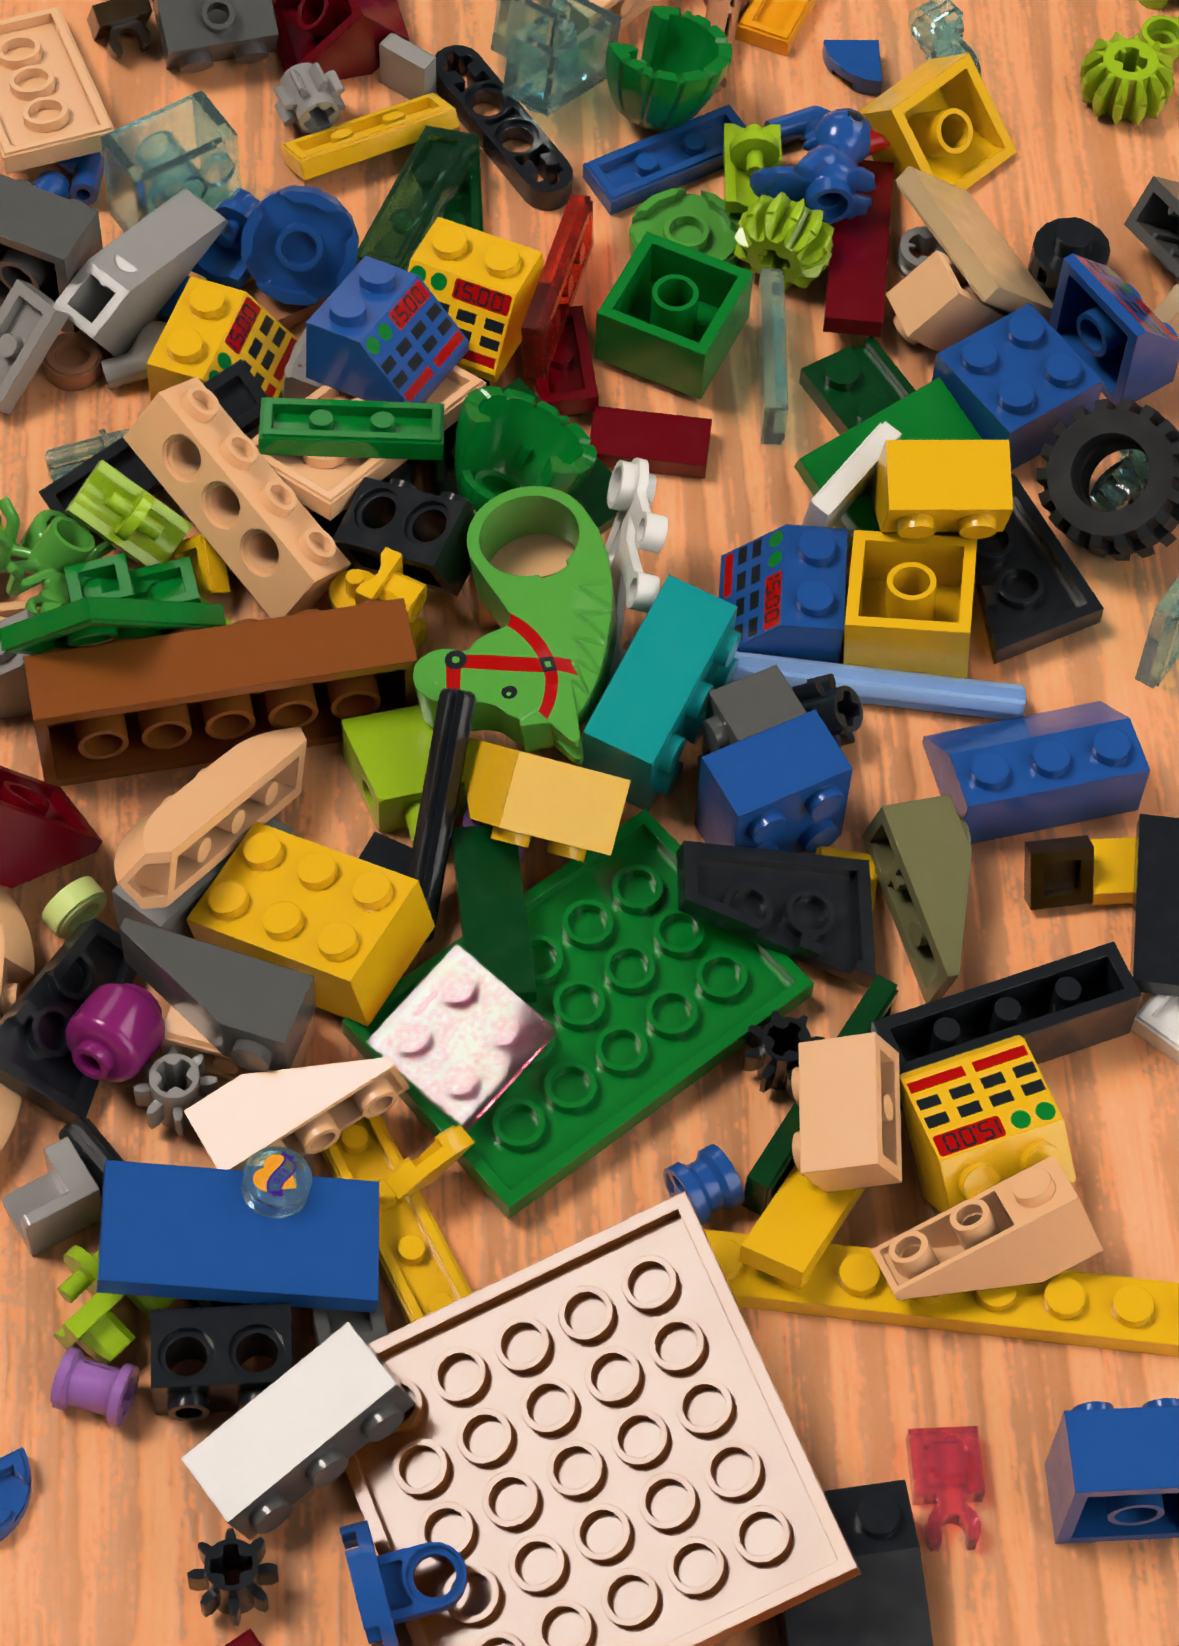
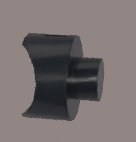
M1077 217L1055 219L1044 224L1036 232L1028 271L1051 302L1054 303L1063 258L1076 254L1107 266L1111 252L1109 241L1098 227L1084 219Z

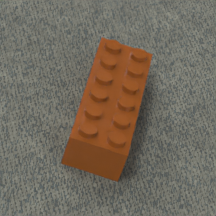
M404 598L387 601L372 599L348 607L328 610L307 609L295 615L263 620L243 619L231 625L199 630L184 628L166 635L134 640L118 638L101 645L75 649L54 648L42 654L23 656L44 782L58 787L212 763L242 741L279 729L301 727L307 739L306 747L342 742L341 719L418 705V697L413 680L414 667L418 659Z

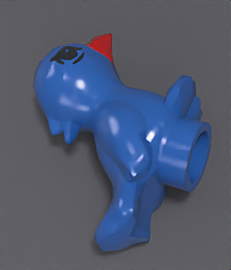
M850 108L835 109L825 114L815 129L804 136L806 142L803 144V149L809 152L797 165L758 169L750 177V187L758 197L763 194L775 198L782 191L790 200L799 202L804 198L805 206L810 210L824 211L822 222L830 224L839 222L844 218L850 220L855 216L866 215L868 207L872 205V199L869 196L856 193V191L870 192L876 188L874 173L864 167H858L857 164L866 157L889 148L891 144L884 135L872 129L869 121L860 112Z

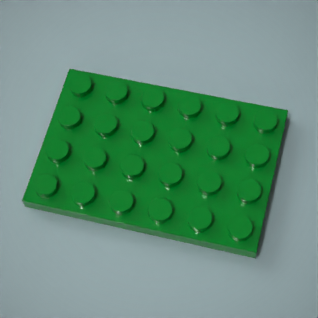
M646 809L618 827L611 856L587 850L584 862L572 859L524 893L537 989L536 1003L471 1009L463 938L461 937L400 979L369 1026L347 1018L342 1020V1033L366 1060L391 1057L411 1087L398 1096L434 1136H437L453 1125L455 1127L458 1125L463 1127L475 1143L456 1161L508 1219L746 1045L750 1025L764 1029L771 1021L773 1011L777 1010L781 1017H784L812 996L814 983L787 955L678 910L676 852L681 845Z

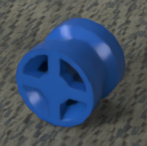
M715 1144L699 1150L696 1160L687 1165L677 1162L664 1169L663 1177L670 1198L685 1191L702 1225L710 1221L713 1211L721 1207L730 1210L744 1203L745 1195L740 1178L726 1154Z

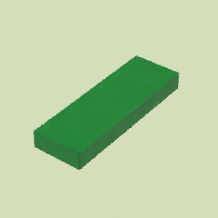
M262 397L258 437L259 452L264 455L443 461L445 404Z

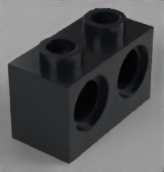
M364 477L333 540L356 569L369 571L376 575L381 566L380 555L385 547H388L402 554L404 575L426 584L427 589L458 597L472 569L467 548V532L475 516L473 513L474 507L468 500L452 492L443 491L440 496L422 492L416 486L401 479L393 478L387 483Z
M291 1303L150 1310L151 1392L156 1415H168L170 1418L178 1421H196L206 1418L210 1412L239 1411L294 1366ZM258 1355L270 1357L275 1361L273 1366L262 1372H250L241 1367L247 1359ZM186 1359H196L205 1364L202 1370L190 1376H181L171 1371L177 1363Z

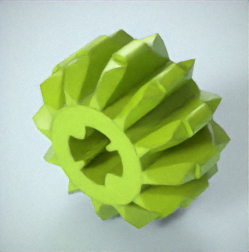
M1117 31L1109 41L1097 39L1094 47L1091 48L1090 53L1086 54V58L1081 64L1079 73L1081 78V102L1092 104L1094 117L1105 114L1112 116L1114 125L1121 119H1129L1138 127L1144 117L1157 119L1164 104H1167L1168 98L1172 96L1175 84L1173 80L1172 56L1161 53L1160 41L1142 42L1139 32L1132 39H1125Z
M782 191L775 198L761 194L758 200L749 206L747 212H743L736 226L738 231L734 237L736 240L734 255L746 261V270L763 276L764 284L770 280L775 281L786 291L792 284L807 288L812 280L819 277L821 270L824 271L832 256L830 251L834 245L832 243L834 228L828 223L822 222L824 211L810 210L805 206L804 198L799 202L790 200Z

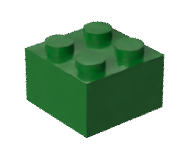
M647 231L597 311L594 358L701 400L749 318L754 272Z

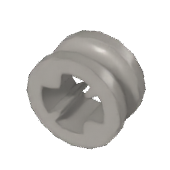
M927 226L915 227L908 230L902 236L895 261L897 269L906 277L928 258L925 255L919 258L914 257V250L921 255L927 252L933 254L936 250L946 255L948 254Z

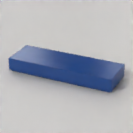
M728 104L689 120L680 127L662 131L584 163L582 177L607 212L613 215L644 202L651 195L671 188H678L724 169V123H734L742 128H746V126Z

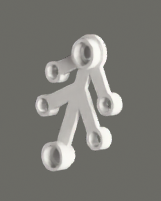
M637 457L632 462L623 460L617 462L610 478L607 493L608 508L618 510L605 545L609 557L618 618L616 646L604 691L607 689L627 650H622L620 644L625 607L648 613L659 594L660 588L658 576L643 573L637 549L659 553L666 540L668 518L667 516L651 513L650 506L655 496L657 478L655 474L649 473L648 461Z

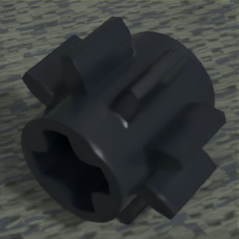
M833 674L807 679V683L793 686L792 690L807 713L813 710L817 711L840 749L843 745L855 742L852 732L857 731L862 724L863 709L857 693L851 687L846 685L836 687Z
M776 1010L772 1012L771 1021L764 1029L754 1025H750L748 1028L746 1043L752 1049L744 1052L742 1068L745 1071L757 1070L761 1080L759 1091L764 1093L769 1088L786 1090L790 1097H794L791 1076L793 1069L799 1067L798 1043L825 1039L819 1036L811 1037L806 1027L807 1016L803 1015L798 1020L791 1017H781L780 1013Z
M229 1528L227 1529L225 1540L216 1543L213 1547L207 1543L200 1542L198 1544L199 1557L204 1564V1569H193L187 1572L189 1589L195 1591L208 1590L200 1601L202 1615L207 1617L216 1610L230 1615L233 1626H239L241 1614L250 1611L253 1607L266 1613L269 1609L268 1597L262 1589V1585H273L279 1582L277 1565L272 1563L259 1564L266 1553L265 1540L259 1537L251 1544H248L243 1540L237 1539L234 1529ZM241 1569L240 1584L226 1585L227 1571Z

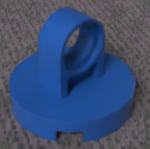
M291 185L270 192L253 207L242 230L240 255L244 266L247 265L250 275L257 281L256 286L264 294L284 304L308 306L318 303L319 299L330 296L355 268L358 259L359 235L352 215L336 197L316 187Z
M368 1520L339 1527L344 1548H353L346 1550L345 1555L363 1628L366 1631L369 1644L382 1641L383 1644L378 1646H399L394 1625L443 1612L455 1606L463 1597L467 1586L466 1565L461 1554L452 1546L441 1542H427L377 1556ZM429 1557L446 1559L456 1572L454 1586L447 1594L441 1597L431 1598L425 1596L417 1590L414 1584L413 1575L416 1567Z

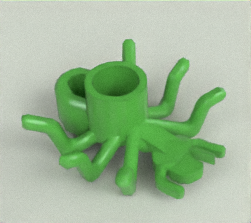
M8 497L0 500V509L7 521L5 532L0 529V573L10 574L6 592L11 597L17 596L42 583L43 590L40 591L39 595L29 598L25 605V608L34 615L71 602L64 567L100 559L116 549L107 541L95 547L93 535L83 524L59 511L50 509L42 510L34 517L20 541V546L16 542L20 526L19 516ZM10 557L19 558L22 561H11ZM24 573H36L23 579Z

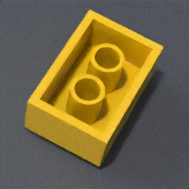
M256 821L186 918L196 940L314 976L316 1007L365 1026L370 1025L435 927L419 880Z

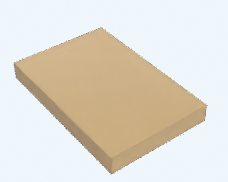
M908 166L895 180L898 183L897 187L982 302L1009 313L1030 303L1049 322L1053 303L970 192Z

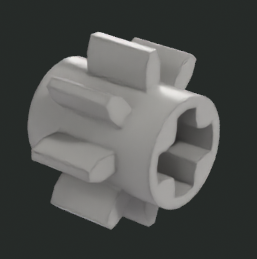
M316 62L314 64L300 63L292 66L281 77L280 85L275 86L273 89L279 100L274 106L284 126H289L296 122L301 133H315L330 128L338 120L339 111L344 110L346 107L340 96L345 89L336 71L331 70L324 74L319 63Z
M170 1047L167 1055L160 1057L155 1062L148 1061L143 1067L144 1078L147 1083H139L133 1086L136 1105L148 1106L146 1115L148 1126L151 1129L162 1123L167 1127L175 1128L178 1136L183 1135L185 1127L191 1125L184 1110L218 1089L217 1077L204 1076L206 1072L205 1059L201 1053L191 1059L186 1055L178 1054L175 1047Z

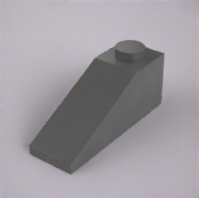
M124 918L120 926L124 961L224 1056L232 1058L236 1064L253 1072L291 1068L316 1009L314 976Z

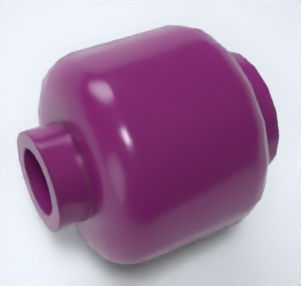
M129 983L104 984L95 989L71 1017L65 1029L66 1043L72 1054L75 1066L87 1077L96 1080L103 1079L109 1082L128 1081L138 1075L164 1040L165 1023L162 1017V1009L154 996L143 987Z

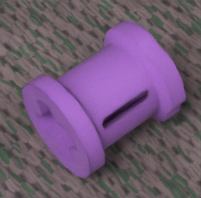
M70 1347L64 1353L54 1377L50 1396L52 1407L62 1411L67 1409L69 1405L104 1415L109 1425L120 1427L125 1422L135 1399L139 1382V1368L127 1363L120 1369L84 1358L81 1349Z

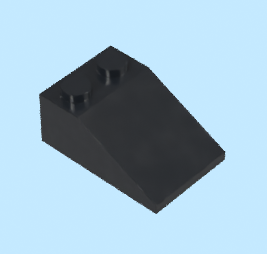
M905 1479L824 1491L861 1571V1575L775 1615L781 1646H933L920 1545Z

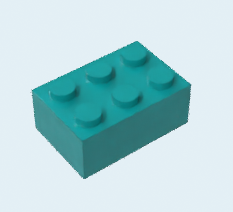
M668 575L587 723L582 739L584 752L582 767L631 780L626 802L640 809H646L648 812L658 794L668 797L674 789L683 768V762L679 761L684 745L687 741L696 745L702 736L701 722L706 720L708 692L731 682L739 661L734 655L742 637V633L735 631L738 606L671 575Z

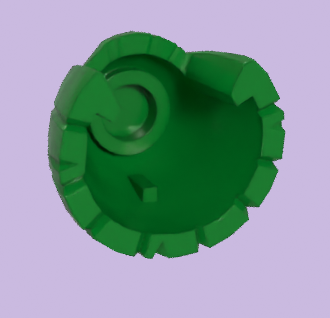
M652 6L640 60H637L638 50L633 45L616 42L608 43L606 51L607 84L616 109L633 124L639 127L643 126L644 129L650 131H665L685 124L696 116L711 99L730 66L732 47L731 43H727L728 37L718 26H711V21L700 15L694 16L688 10L682 14L680 8Z
M496 386L481 387L480 390L476 388L466 396L462 404L456 429L455 475L458 493L473 505L474 514L495 496L519 487H550L570 495L589 475L596 463L597 452L595 446L589 445L591 439L576 423L569 424L570 418L568 416H560L558 409L544 401L536 404L535 397L510 388H507L503 393L501 388Z

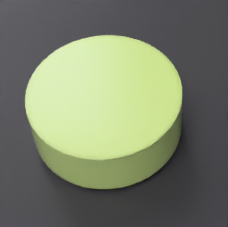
M81 877L65 886L49 901L43 910L42 920L58 938H68L79 924L99 917L107 904V894L92 877Z

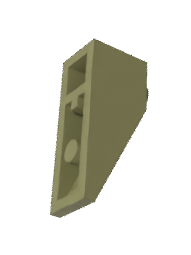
M950 794L882 806L861 836L866 850L875 865L879 884L926 1004L942 999L960 975L972 848L969 827L966 821L958 815Z

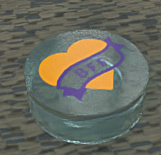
M267 1147L257 1151L248 1159L241 1181V1193L247 1205L258 1214L270 1218L289 1217L299 1212L305 1206L312 1185V1171L307 1161L297 1152L285 1147Z

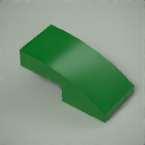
M125 553L64 567L71 602L86 596L201 603L190 556L129 570Z

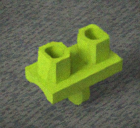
M724 123L725 213H736L741 218L743 212H747L749 206L759 198L750 187L752 173L762 168L782 166L781 124H770L763 128L758 124H750L746 128H742L734 123Z
M104 460L98 462L65 510L71 517L116 549L125 553L126 556L142 567L167 562L193 526V524Z
M75 1245L63 1255V1260L72 1275L57 1290L69 1303L77 1299L86 1289L94 1296L72 1315L53 1336L66 1350L77 1343L95 1360L108 1365L136 1338L110 1311L116 1304L127 1296L150 1320V1310L167 1309L177 1298L97 1293L99 1250L91 1255L85 1249Z

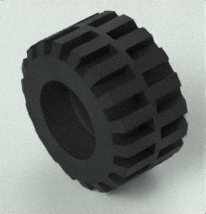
M1108 398L1096 400V410L1091 412L1080 406L1071 412L1075 422L1066 427L1060 421L1052 430L1059 437L1055 445L1052 446L1044 443L1040 452V456L1047 461L1046 468H1037L1036 481L1044 487V491L1039 493L1038 496L1042 507L1051 514L1048 518L1057 529L1074 543L1101 558L1110 555L1117 561H1130V554L1137 553L1142 558L1155 554L1153 546L1159 542L1168 547L1177 539L1171 532L1179 524V431L1157 410L1148 405H1145L1144 408L1140 407L1131 399L1121 398L1119 405H1114ZM1125 449L1142 451L1148 458L1149 478L1140 497L1134 503L1121 510L1111 512L1097 510L1092 505L1089 495L1090 479L1097 465L1105 457L1116 451Z

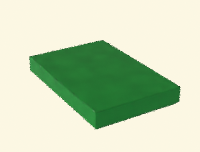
M938 377L801 457L794 465V468L813 496H815L880 423L883 424L885 421L902 433L900 440L983 439L942 379ZM869 486L834 524L835 528L848 529L847 546L851 552L854 530L881 532L871 502Z
M86 596L0 628V642L2 651H7V653L42 654L54 648L75 649L106 644L118 638L134 640L166 635L184 628L199 630L226 625L223 604Z

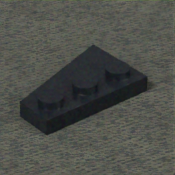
M1015 474L1011 475L1013 512L1004 531L997 532L988 538L977 539L975 583L994 664L1100 623L1104 610Z
M693 841L682 842L676 852L679 911L865 988L871 985L876 977L869 860Z
M96 918L79 924L0 1020V1083L67 1124H70L78 1117H87L99 1080L87 1077L75 1066L72 1054L66 1043L65 1029L71 1017L95 989L107 983L133 984L137 975L124 961L121 935Z

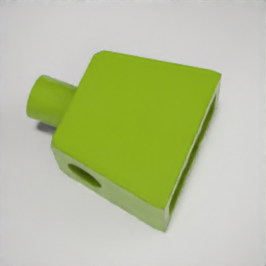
M420 705L341 719L344 760L376 828L384 833L408 829L413 846L433 728L422 718ZM463 775L455 819L463 817L465 812L466 790Z

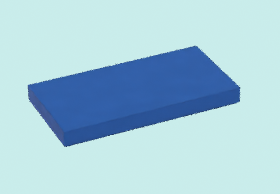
M105 1160L96 1292L248 1304L291 1303V1307L375 1313L379 1289V1181L293 1175L296 1188L283 1189L282 1198L278 1195L273 1197L272 1193L258 1189L253 1182L255 1174L253 1171ZM275 1173L269 1182V1191H280L282 1182L290 1174H283L284 1178L277 1175L278 1173ZM276 1177L277 1179H280L281 1181H280V1183L278 1184V1183H276V1182H274V1181H272V1180Z

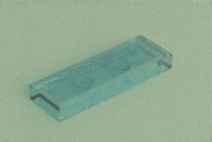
M761 268L756 305L760 443L781 445L782 440L785 439L788 415L784 273H781V269Z

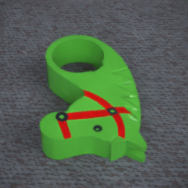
M519 487L503 492L485 503L473 517L467 532V548L477 593L501 629L480 637L473 643L470 649L465 651L438 649L427 653L415 664L413 672L414 685L422 718L433 729L439 695L442 689L455 688L466 690L475 694L476 698L470 731L488 730L501 732L513 741L524 744L526 752L555 746L573 763L581 765L584 760L580 726L590 716L604 691L617 639L618 616L608 552L598 527L584 507L572 496L550 487ZM532 534L554 535L567 540L576 547L566 560L567 566L544 578H541L539 575L517 576L508 574L490 564L495 554L507 543Z

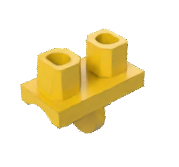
M385 547L380 555L381 566L376 575L361 569H351L339 573L331 581L329 586V602L332 609L354 606L372 599L387 601L404 598L417 652L428 634V621L418 617L427 599V585L403 574L401 553Z

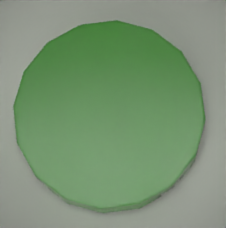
M686 188L665 190L651 195L637 207L629 229L630 255L632 256L648 231L736 265L739 258L734 255L736 248L734 237L738 231L736 226L740 218L736 213H725L724 200L713 193L701 190L700 196L686 194Z

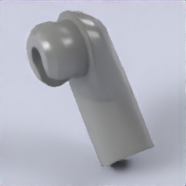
M152 321L146 324L137 336L129 353L101 361L109 389L148 378L146 363L167 323Z

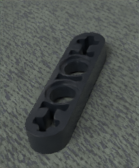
M452 45L438 51L435 55L436 93L456 108L458 120L470 135H479L480 147L525 202L541 211L557 210L568 204L572 197L573 169L570 163L475 50L464 45ZM465 74H467V86H468V88H466V89H465V80H464V79L462 78V76H461V75H465ZM488 102L498 105L502 110L495 115L483 116L477 114L473 107L477 104ZM510 139H523L532 146L523 152H511L502 145ZM538 165H539V174H540V176L544 179L543 181H540V182H538V170H537V166H538Z

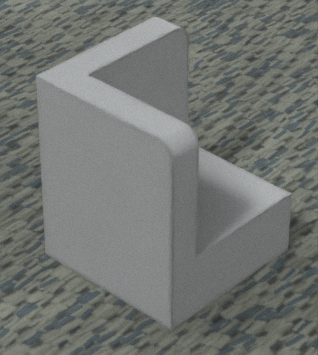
M68 1136L43 1149L48 1168L47 1174L10 1192L2 1199L6 1213L32 1257L101 1220L102 1200L100 1189Z

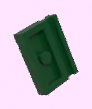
M871 336L865 339L864 345L852 349L851 346L846 347L801 368L799 384L839 435L916 391L874 337Z

